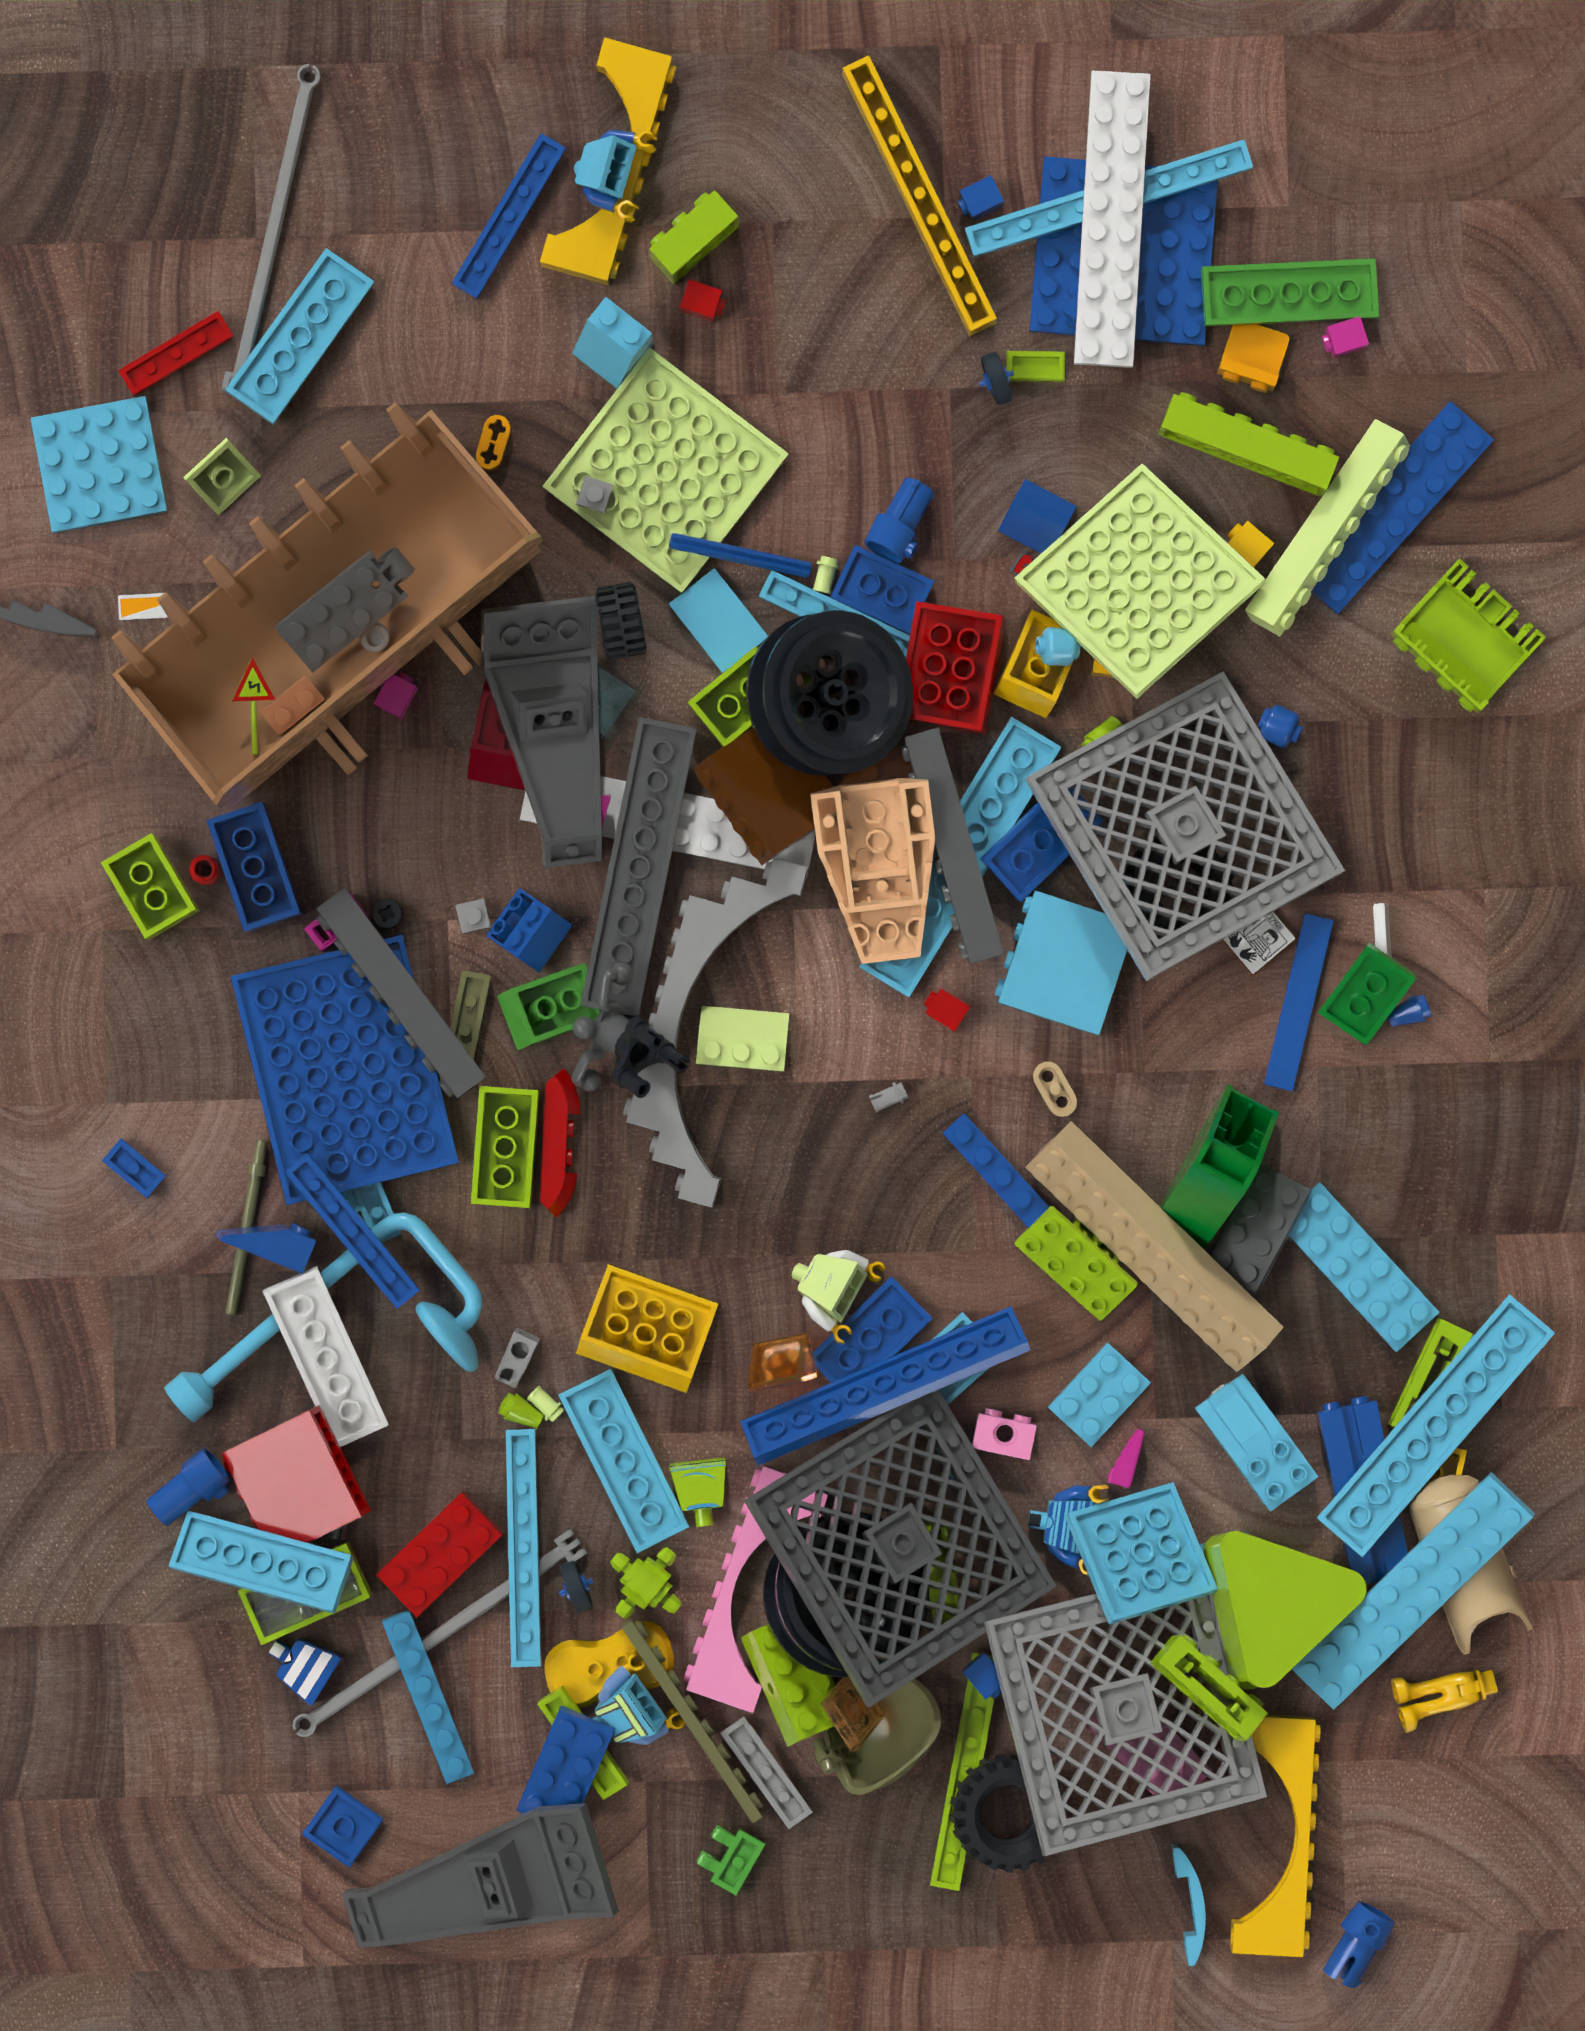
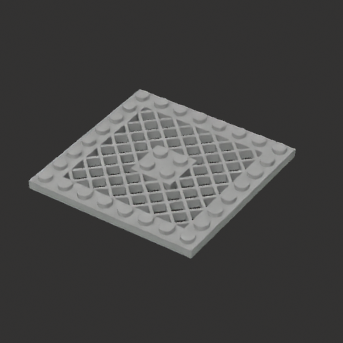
M1224 672L1027 776L1025 779L1146 982L1345 871ZM1197 721L1195 731L1183 729L1184 727ZM1202 723L1217 726L1214 737L1200 734ZM1222 731L1224 732L1229 742L1220 740ZM1172 734L1170 745L1159 742ZM1178 735L1192 739L1190 751L1176 747ZM1198 741L1212 745L1210 756L1196 753ZM1148 747L1146 758L1134 755ZM1218 747L1232 751L1229 762L1215 758ZM1154 749L1168 753L1165 764L1151 760ZM1173 755L1188 758L1185 770L1171 766ZM1237 755L1244 767L1235 764ZM1193 760L1207 764L1205 776L1191 772ZM1123 761L1121 771L1110 768ZM1129 762L1143 766L1141 777L1127 773ZM1213 766L1227 770L1225 781L1211 778ZM1149 768L1163 771L1161 783L1147 779ZM1233 772L1247 776L1244 787L1230 783ZM1099 774L1097 784L1086 782L1087 779ZM1169 774L1183 777L1180 789L1166 785ZM1105 775L1119 779L1116 790L1102 786ZM1189 779L1203 783L1201 793L1197 786L1186 790ZM1252 780L1260 792L1250 789ZM1124 781L1139 785L1136 796L1122 792ZM1209 785L1223 789L1220 800L1206 797ZM1074 787L1073 795H1071L1068 790ZM1144 787L1159 791L1156 802L1142 798ZM1080 788L1094 792L1092 804L1077 800ZM1228 791L1242 795L1240 806L1226 803ZM1164 793L1175 795L1172 799L1162 803ZM1100 794L1114 798L1112 810L1097 806ZM1248 797L1262 801L1260 812L1246 808ZM1120 800L1134 804L1132 815L1117 811ZM1267 805L1271 809L1274 816L1265 814ZM1140 806L1151 809L1144 815L1147 820L1137 817ZM1209 806L1218 808L1216 818ZM1080 809L1090 811L1088 820L1085 819ZM1224 810L1238 814L1235 825L1221 822ZM1095 813L1110 817L1107 829L1092 825ZM1244 816L1257 820L1255 831L1241 827ZM1115 819L1129 823L1127 835L1112 831ZM1263 822L1277 826L1275 837L1261 833ZM1135 825L1149 829L1147 841L1132 837ZM1224 831L1233 833L1231 845L1219 842L1226 836ZM1282 831L1285 832L1289 841L1281 839ZM1154 833L1157 835L1162 845L1152 842ZM1095 834L1105 836L1103 846ZM1239 835L1253 839L1251 850L1236 847ZM1110 838L1125 842L1122 854L1108 850ZM1259 841L1273 845L1270 856L1256 852ZM1130 844L1145 848L1142 860L1128 856ZM1209 847L1206 858L1194 855ZM1279 847L1292 851L1290 862L1276 858ZM1214 849L1229 852L1226 864L1212 860ZM1150 850L1164 854L1162 866L1148 862ZM1235 854L1248 858L1246 870L1232 866ZM1299 855L1302 861L1296 864L1297 857ZM1110 859L1120 862L1118 872ZM1169 859L1172 860L1174 865L1184 860L1182 872L1168 868ZM1254 860L1268 864L1266 876L1252 872ZM1190 862L1204 866L1202 877L1188 874ZM1125 864L1140 867L1137 879L1123 875ZM1274 866L1286 869L1272 877ZM1210 868L1224 872L1222 883L1208 880ZM1146 869L1160 873L1157 885L1143 881ZM1230 874L1244 877L1241 889L1227 885ZM1166 875L1180 879L1177 891L1163 887ZM1250 879L1261 882V884L1247 891ZM1185 881L1200 885L1197 897L1183 893ZM1125 884L1135 887L1133 896ZM1205 887L1219 891L1217 903L1203 899ZM1141 889L1155 893L1153 904L1138 900ZM1225 893L1237 896L1223 904ZM1161 895L1175 898L1172 910L1158 906ZM1181 900L1195 904L1192 916L1178 912ZM1201 906L1212 909V911L1198 918ZM1140 909L1150 912L1148 921ZM1156 914L1170 918L1168 930L1153 926ZM1176 920L1188 923L1174 931ZM1156 935L1163 936V938L1158 939Z
M1097 1594L984 1622L1043 1856L1267 1797L1252 1736L1247 1741L1237 1742L1216 1722L1215 1726L1207 1721L1208 1715L1204 1711L1200 1716L1189 1708L1193 1701L1188 1697L1184 1705L1174 1700L1172 1696L1177 1687L1173 1683L1166 1694L1154 1687L1162 1674L1150 1664L1151 1660L1147 1658L1153 1646L1160 1650L1163 1648L1164 1644L1157 1640L1163 1628L1175 1634V1636H1188L1184 1632L1189 1623L1193 1638H1190L1198 1645L1196 1649L1204 1656L1207 1654L1214 1658L1220 1665L1218 1669L1225 1675L1229 1674L1212 1594L1184 1602L1186 1609L1178 1604L1167 1607L1161 1618L1150 1612L1140 1615L1134 1625L1126 1620L1111 1624L1107 1632L1095 1626L1096 1624L1108 1622ZM1173 1610L1185 1617L1179 1629L1167 1622ZM1146 1617L1158 1624L1151 1636L1140 1630ZM1118 1624L1130 1630L1124 1643L1112 1636ZM1085 1627L1079 1639L1068 1633V1631ZM1091 1631L1103 1638L1097 1650L1084 1643ZM1057 1635L1051 1646L1040 1640L1041 1638ZM1136 1635L1148 1642L1141 1654L1130 1648ZM1063 1638L1075 1644L1069 1657L1057 1651ZM1029 1642L1027 1648L1024 1651L1022 1643ZM1108 1642L1120 1648L1114 1661L1102 1654ZM1035 1645L1047 1651L1041 1664L1029 1658ZM1081 1649L1093 1656L1086 1668L1074 1661ZM1126 1653L1138 1660L1131 1672L1120 1666ZM1053 1656L1065 1663L1059 1675L1047 1669ZM1098 1660L1110 1666L1104 1679L1092 1673ZM1028 1664L1037 1670L1032 1680ZM1143 1664L1155 1670L1150 1680L1148 1673L1138 1675ZM1070 1667L1083 1674L1076 1686L1064 1680ZM1116 1671L1127 1677L1126 1679L1110 1682ZM1043 1674L1055 1681L1049 1693L1036 1687ZM1201 1676L1197 1679L1203 1685L1205 1680ZM1088 1678L1099 1684V1686L1089 1688L1091 1696L1082 1691ZM1205 1681L1206 1689L1226 1707L1230 1703L1235 1704L1232 1699L1224 1698ZM1060 1685L1072 1691L1066 1705L1054 1698ZM1035 1693L1045 1699L1040 1709L1038 1708ZM1153 1694L1162 1699L1158 1709ZM1078 1696L1090 1703L1084 1715L1071 1709ZM1050 1703L1062 1710L1056 1723L1044 1716ZM1168 1704L1180 1710L1174 1723L1162 1717ZM1094 1709H1095V1713H1096L1098 1725L1095 1724L1094 1722H1092L1091 1720H1089V1718H1090V1716L1092 1715ZM1068 1714L1080 1721L1073 1734L1061 1727ZM1185 1715L1197 1721L1191 1734L1179 1727ZM1043 1723L1052 1728L1047 1739ZM1161 1724L1170 1729L1164 1741L1152 1735L1162 1732ZM1085 1725L1097 1732L1091 1745L1079 1738ZM1203 1726L1215 1732L1208 1745L1197 1739ZM1058 1732L1070 1739L1063 1752L1051 1745ZM1176 1733L1187 1739L1181 1752L1169 1745ZM1142 1737L1136 1749L1124 1742ZM1101 1739L1104 1746L1114 1744L1108 1756L1096 1749ZM1219 1739L1223 1754L1214 1749ZM1148 1740L1160 1747L1154 1759L1142 1753ZM1075 1743L1087 1750L1081 1763L1069 1757ZM1193 1744L1205 1751L1199 1763L1187 1757ZM1121 1747L1132 1754L1126 1767L1114 1760ZM1166 1751L1177 1757L1171 1771L1159 1764ZM1050 1752L1059 1757L1055 1767H1053ZM1093 1754L1105 1761L1098 1774L1086 1767ZM1210 1755L1222 1761L1216 1774L1204 1767ZM1138 1758L1150 1765L1143 1778L1132 1771ZM1065 1761L1077 1768L1071 1781L1059 1775ZM1183 1762L1195 1769L1189 1781L1177 1775ZM1110 1766L1122 1772L1116 1785L1104 1778ZM1156 1769L1167 1776L1161 1789L1149 1782ZM1227 1769L1229 1776L1222 1777ZM1082 1773L1094 1779L1088 1793L1076 1786ZM1201 1773L1212 1779L1195 1784ZM1128 1776L1140 1783L1133 1796L1122 1790ZM1173 1780L1184 1786V1788L1167 1792ZM1057 1781L1067 1787L1062 1797ZM1100 1784L1112 1790L1106 1803L1094 1797ZM1145 1788L1157 1794L1140 1799ZM1072 1791L1084 1797L1078 1811L1066 1804ZM1118 1795L1130 1801L1112 1806ZM1090 1802L1101 1808L1097 1811L1085 1813ZM1065 1811L1074 1817L1066 1818Z

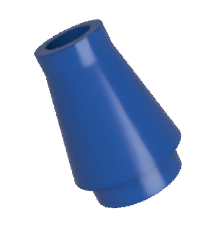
M1415 994L1396 1006L1388 1016V1019L1393 1028L1399 1025L1425 1022L1426 1018L1432 1016L1425 995L1417 996Z

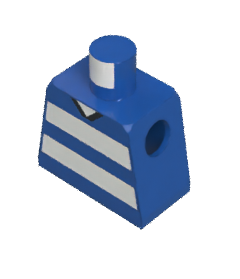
M301 1637L297 1639L292 1648L277 1639L268 1653L282 1662L276 1676L310 1706L315 1703L344 1656L339 1652Z

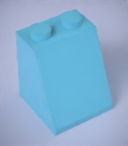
M605 297L588 318L572 354L618 389L648 348L653 347V335L648 329Z

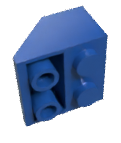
M519 888L486 936L540 973L572 927V924Z

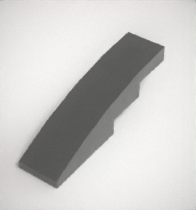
M15 600L12 601L8 610L0 606V619L35 631L68 637L98 638L100 635L98 630L44 603L40 613Z

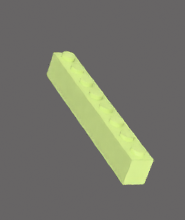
M1377 419L1373 421L1266 578L1265 584L1259 588L1245 609L1252 622L1279 637L1284 630L1291 627L1295 614L1301 606L1308 602L1311 591L1316 583L1323 580L1331 561L1341 554L1346 539L1358 529L1361 517L1366 510L1373 507L1376 495L1383 486L1390 482L1393 471L1398 463L1404 461L1407 457L1410 445L1402 432Z

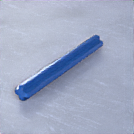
M672 533L669 539V548L806 578L809 577L811 572V563L807 561Z

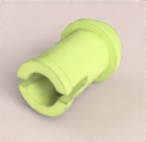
M821 556L820 561H817L816 564L819 567L813 590L831 594L835 572L840 567L837 565V559Z
M538 1386L526 1399L546 1416V1421L549 1419L551 1422H554L565 1410L561 1407L562 1403H557L541 1386Z

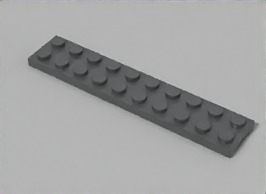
M639 717L581 1006L600 1009L598 1006V995L603 973L607 969H611L615 964L624 962L632 967L633 979L630 983L623 986L612 982L610 1000H615L620 1004L621 1014L639 1016L697 728Z

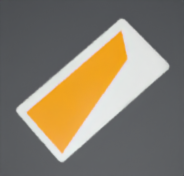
M164 593L119 595V620L168 618L157 600Z

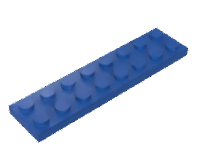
M1450 401L1410 445L1407 457L1404 461L1398 463L1393 471L1390 482L1381 488L1376 495L1373 507L1366 510L1360 519L1358 529L1346 539L1341 554L1331 561L1327 567L1328 570L1322 581L1316 583L1311 592L1334 613L1338 614L1494 439Z

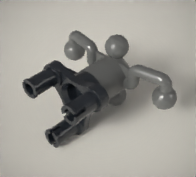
M617 963L603 973L598 995V1006L601 1009V1013L594 1020L583 1016L576 1019L573 1023V1033L575 1036L583 1040L592 1037L590 1049L582 1053L571 1078L572 1082L576 1086H581L583 1090L590 1092L598 1089L601 1084V1076L597 1070L588 1069L592 1060L602 1059L609 1052L617 1058L615 1068L611 1073V1081L620 1088L628 1089L636 1097L643 1098L649 1093L651 1086L647 1080L637 1075L639 1072L650 1065L665 1063L677 1073H683L688 1069L689 1065L682 1062V1060L690 1063V1058L676 1050L673 1043L665 1039L662 1034L650 1028L649 1023L641 1017L621 1015L620 1004L615 1000H610L612 982L623 986L630 983L633 979V969L627 963Z

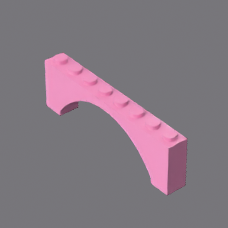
M764 1464L762 1470L755 1469L750 1486L755 1487L753 1494L786 1475L787 1472ZM815 1492L801 1501L813 1504ZM823 1493L821 1507H824L828 1494ZM744 1502L741 1514L746 1515L743 1525H736L731 1539V1542L736 1543L733 1554L727 1553L721 1568L726 1571L723 1582L718 1580L716 1582L712 1598L717 1600L714 1609H707L702 1625L706 1626L707 1629L704 1638L698 1636L692 1653L697 1654L694 1666L688 1664L683 1681L688 1683L687 1691L753 1713L762 1687L746 1666L739 1652L732 1627L731 1603L735 1583L743 1565L766 1537ZM792 1507L787 1509L789 1514H791ZM799 1508L797 1520L811 1516L812 1511Z

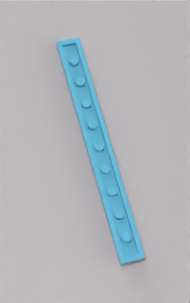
M1245 139L1146 170L1144 174L1143 204L1252 170L1253 164ZM1084 190L966 227L965 233L973 258L1082 224Z

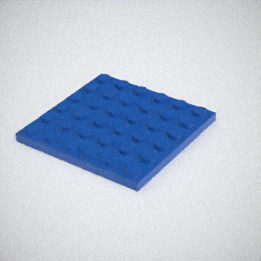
M1044 156L1040 204L1083 191L1086 160ZM1145 165V171L1158 166ZM1218 180L1143 204L1137 292L1145 298L1136 310L1135 341L1204 347L1206 327H1204L1200 268L1202 266H1211ZM1082 224L1037 237L1029 332L1075 336L1076 323L1065 316L1063 310L1078 291Z

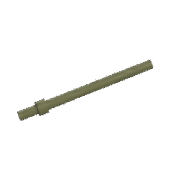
M256 1140L253 1162H249L247 1174H250L241 1228L253 1227L261 1178L265 1177L267 1165H264L268 1141ZM240 1248L236 1250L225 1313L237 1315L248 1252Z

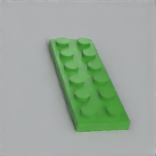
M1376 259L1202 266L1200 268L1204 327L1350 320L1359 316L1361 319H1377L1379 317Z

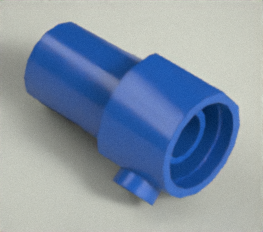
M906 477L884 514H877L865 538V545L875 554L894 563H901L904 557L912 559L918 548L914 531L931 503L934 492L919 480Z
M203 1447L181 1464V1471L150 1496L146 1502L155 1516L164 1525L169 1526L202 1498L208 1502L213 1497L217 1500L222 1498L230 1490L227 1483L231 1479L219 1460L208 1449Z
M1359 1900L1340 1924L1345 1932L1324 1966L1323 1971L1336 1980L1348 1958L1351 1957L1340 1978L1343 1979V1985L1350 1988L1358 1987L1362 1984L1360 1979L1376 1951L1384 1950L1395 1924L1394 1920L1377 1908Z

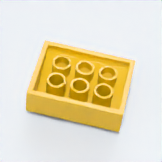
M608 1264L581 1335L576 1354L687 1393L718 1303Z

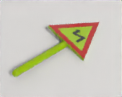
M252 657L231 702H251L252 754L257 756L256 701L275 700Z

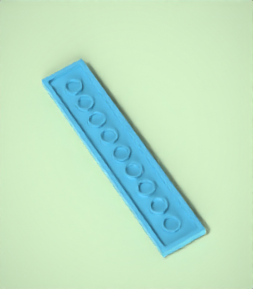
M1013 717L1010 718L960 800L982 877L988 868L980 858L1014 826L1033 795L1025 779L1027 776L1052 764L1061 749V746ZM934 846L933 858H937L938 855ZM933 860L921 956L917 958L861 963L859 966L862 970L908 998L952 928L949 915L954 914L952 903L946 904L941 889V887L946 886L943 874L937 875Z
M1509 1294L1317 1519L1359 1556L1363 1557L1552 1338L1555 1332Z
M1490 1472L1368 1591L1364 1600L1298 1662L1292 1670L1334 1710L1534 1517L1535 1513Z

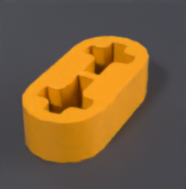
M493 415L486 420L476 451L477 463L482 469L487 471L496 470L501 465L511 434L509 421L501 415ZM497 421L502 422V427L506 430L504 433L499 432L497 440L494 441L492 440L493 430L489 428L491 425H496ZM490 445H494L493 454L497 457V460H491L490 464H485V459L481 455L482 453H488Z

